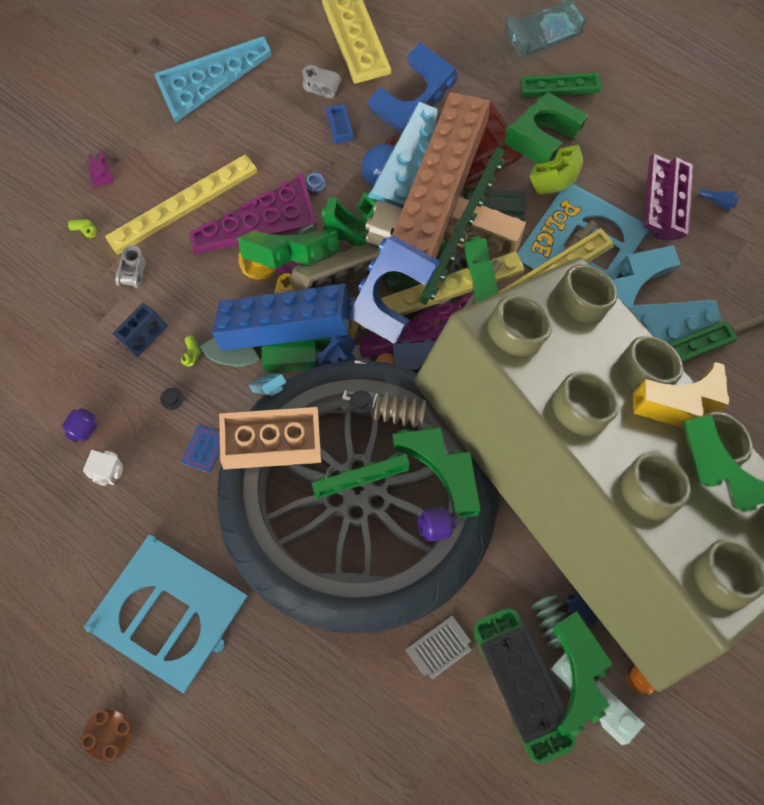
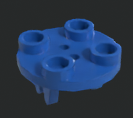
M351 335L332 337L330 344L316 356L319 365L357 360L352 353L355 347V339Z

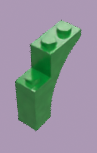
M328 197L327 206L323 205L322 208L323 230L329 228L337 229L339 240L349 241V244L353 246L369 244L366 242V236L369 231L366 230L367 221L348 211L337 198Z
M333 228L301 235H273L253 230L238 238L242 258L273 269H277L290 261L311 266L340 250L337 229Z
M480 236L467 239L468 242H464V255L476 303L498 293L486 238L481 239Z
M332 337L262 346L263 368L265 372L307 370L310 367L318 366L317 354L322 348H326L330 344Z
M706 414L681 420L697 482L705 484L706 487L721 485V480L725 479L731 506L736 510L740 509L742 513L757 510V505L764 504V481L746 472L728 454L718 436L713 416Z
M433 426L424 427L420 431L412 432L405 429L398 431L397 434H393L394 451L419 459L439 477L449 495L455 518L479 515L480 505L470 452L464 453L462 450H457L446 455L442 430Z
M577 611L552 628L567 655L572 679L570 702L557 728L562 736L570 733L572 737L585 730L583 724L590 719L595 723L607 715L604 710L610 704L592 678L594 677L597 682L609 674L607 668L613 665Z

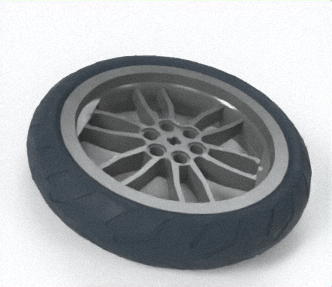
M355 360L310 368L286 379V383L281 385L283 389L272 396L264 395L250 409V411L318 407V418L331 413L346 414L344 432L347 462L339 464L320 447L321 462L328 468L325 474L302 467L299 464L282 465L299 477L313 483L322 476L333 477L340 475L339 473L345 469L354 468L357 465L363 466L372 461L378 432V420L374 419L375 408L379 394L380 397H383L385 392H389V399L391 400L395 394H398L399 401H402L403 397L407 396L408 403H411L413 398H417L419 406L423 400H426L427 405L422 428L428 426L441 428L446 455L457 450H462L464 453L468 452L416 387L414 379L418 373L385 362L360 361L364 363H354ZM363 390L377 393L378 395L374 407L367 413L359 414L351 409L349 400L342 399L344 391L356 392ZM353 415H371V418H373L372 433L365 455L354 454L351 441V417ZM419 422L416 429L420 431L422 428L421 423ZM401 452L395 453V454H400V456L405 455V453H401ZM471 457L480 505L479 515L456 518V528L453 529L451 537L436 540L431 547L404 531L387 514L389 509H393L414 516L417 519L422 515L424 510L389 495L388 491L418 483L435 474L428 466L416 472L383 478L385 482L381 485L370 482L318 499L315 498V495L305 497L268 514L266 488L271 466L224 469L221 463L218 478L217 508L223 540L230 557L244 580L267 603L294 620L312 627L342 633H377L404 626L425 617L447 603L468 582L485 555L493 535L498 511V490ZM355 488H360L359 495L355 494ZM333 498L343 500L342 504L338 506H333L330 502ZM449 498L448 511L450 514H453L452 505ZM374 500H381L384 505L380 508H375L371 503ZM325 506L326 510L310 524L282 539L277 538L271 526L272 523L302 510ZM354 510H359L363 515L355 519L350 516V513ZM336 517L344 519L337 544L335 574L316 573L298 562L285 549L287 546L313 535ZM377 519L398 539L423 553V556L409 567L394 575L371 576V543L368 521ZM350 528L362 530L365 546V572H362V574L343 573L342 571L343 551Z

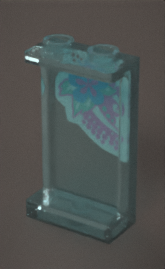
M562 0L558 5L518 21L513 15L506 17L504 32L521 57L525 58L581 35L585 25V17L576 8L573 0Z

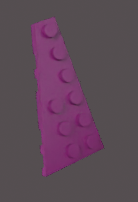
M303 172L297 175L296 179L281 183L279 188L273 191H266L240 205L241 208L223 214L224 217L189 232L193 253L199 254L239 245L238 238L253 230L266 234L287 235L310 225L317 227Z
M466 294L461 296L462 300L453 304L447 302L417 314V318L409 321L401 338L395 344L403 340L421 343L420 341L423 339H433L436 342L450 316L462 310L471 296ZM372 332L360 337L359 352L362 358L383 353H394V343Z

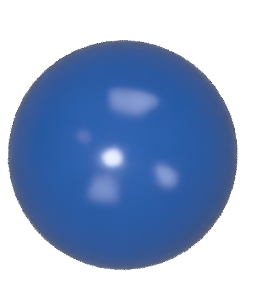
M379 144L370 148L365 153L361 163V172L364 180L370 187L373 188L376 179L383 170V166L394 148L393 145Z

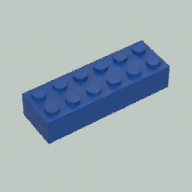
M339 284L219 301L212 334L221 351L348 335L350 324L348 315L351 311L348 308L351 298L346 285Z

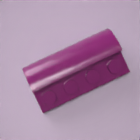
M653 154L649 157L644 228L656 232L655 238L678 240L689 235L693 164L677 157L670 161Z

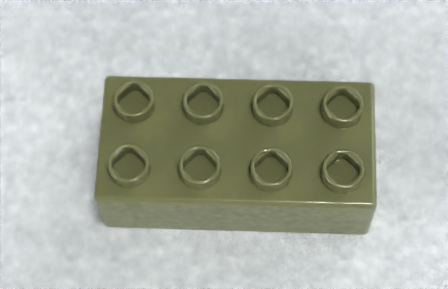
M578 257L453 313L416 375L414 383L464 448L470 452L471 457L652 687L657 691H664L729 651L764 621V504L757 505V510L742 513L740 509H734L731 506L725 479L721 480V485L706 487L705 484L697 482L683 428L633 414V392L645 379L661 384L678 386L689 385L695 382L683 370L681 358L675 349L667 342L654 337L620 300L616 286L611 278L602 270L589 265L585 259ZM715 411L706 413L713 416L718 436L732 459L746 472L764 481V459L753 448L750 435L745 427L734 417L726 413Z

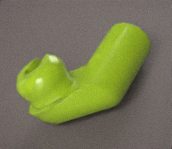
M88 219L68 221L69 230H81L88 238H92L97 234L96 227Z
M192 335L184 339L188 351L180 358L181 363L187 367L195 365L201 354L197 341Z

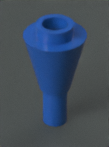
M701 188L698 195L699 197L710 199L728 211L736 207L739 196H736V191L713 192Z

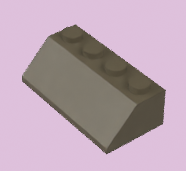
M370 244L355 245L348 251H338L331 257L322 259L311 266L298 265L293 269L289 281L294 290L339 284L349 285L368 278L371 272L368 270L369 265L374 258H378L381 251L378 250V247Z

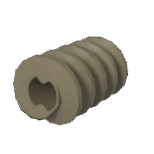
M385 392L383 397H380V394L378 396L374 419L379 420L383 414L384 422H388L392 416L393 424H397L402 419L403 426H407L409 421H411L412 428H416L419 422L422 428L427 403L426 400H423L419 406L417 398H413L412 402L408 403L407 396H404L402 401H399L398 394H395L391 400L389 399V392Z

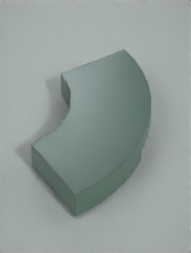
M215 338L199 346L201 352L208 359L219 365L244 367L260 361L252 347L221 351Z

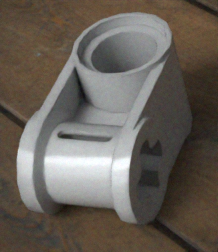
M314 65L306 66L302 71L304 78L303 88L306 91L322 95L326 98H333L341 82L339 74Z
M131 245L123 250L115 276L117 286L130 285L136 289L141 287L146 261L137 246Z

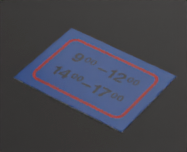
M198 425L181 463L210 473L220 451V432Z

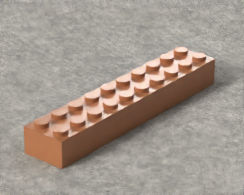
M453 92L449 93L392 234L437 259L489 119L490 100Z

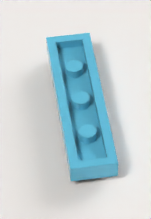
M266 374L250 383L249 387L253 393L272 396L283 389L281 385L285 384L286 381L282 374Z

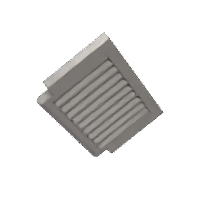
M453 616L405 649L423 676L429 674L432 680L472 651L468 646L471 640Z

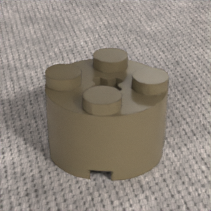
M377 200L373 210L374 215L369 217L366 222V230H369L366 242L379 246L384 238L387 239L392 236L403 208Z

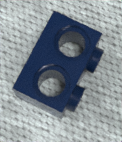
M142 302L112 334L127 350L136 357H139L168 325L155 310Z

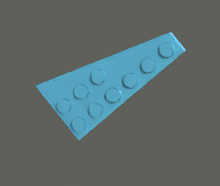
M263 36L155 73L156 81L175 123L269 58L271 50Z
M421 102L417 104L367 197L401 208L404 207L436 128V108Z
M716 300L627 306L654 337L668 344L721 321Z

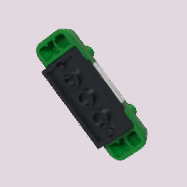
M507 608L477 621L474 626L475 638L529 758L534 763L544 764L571 752L576 746V736L572 737L570 733L562 736L557 728L566 710L527 626H524L519 614L515 610Z

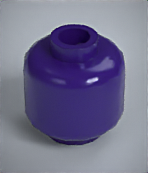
M84 408L79 410L73 409L62 424L63 429L66 431L65 437L75 443L78 440L87 441L97 428L96 416Z
M446 507L425 509L422 515L418 517L419 532L428 541L450 538L453 529L456 528L455 515L450 514Z

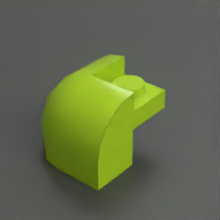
M579 145L560 148L554 161L534 165L530 179L538 194L561 192L569 189L576 182L583 165V155Z

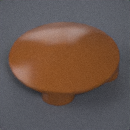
M98 710L85 725L81 746L96 761H114L121 757L129 748L133 733L132 725L127 716L118 710Z

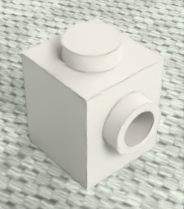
M91 450L83 472L88 478L93 479L92 481L102 486H106L107 483L115 485L116 480L120 479L123 473V464L118 459V455L113 452L104 451V453Z

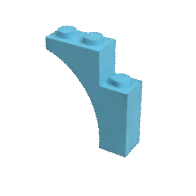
M674 245L630 254L620 262V272L624 277L612 279L616 286L618 297L626 306L633 305L639 289L645 282L654 277L672 273L681 265Z

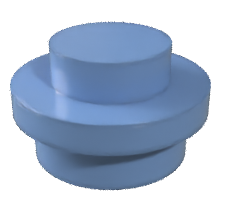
M311 173L305 180L307 190L312 193L321 192L326 186L324 177L319 173Z

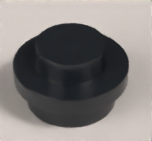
M169 388L163 391L160 401L164 408L175 410L181 406L183 395L178 389Z
M356 391L350 397V407L356 413H367L373 406V398L366 391Z

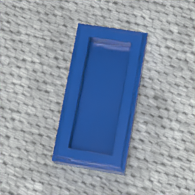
M345 104L326 107L334 144L354 140Z

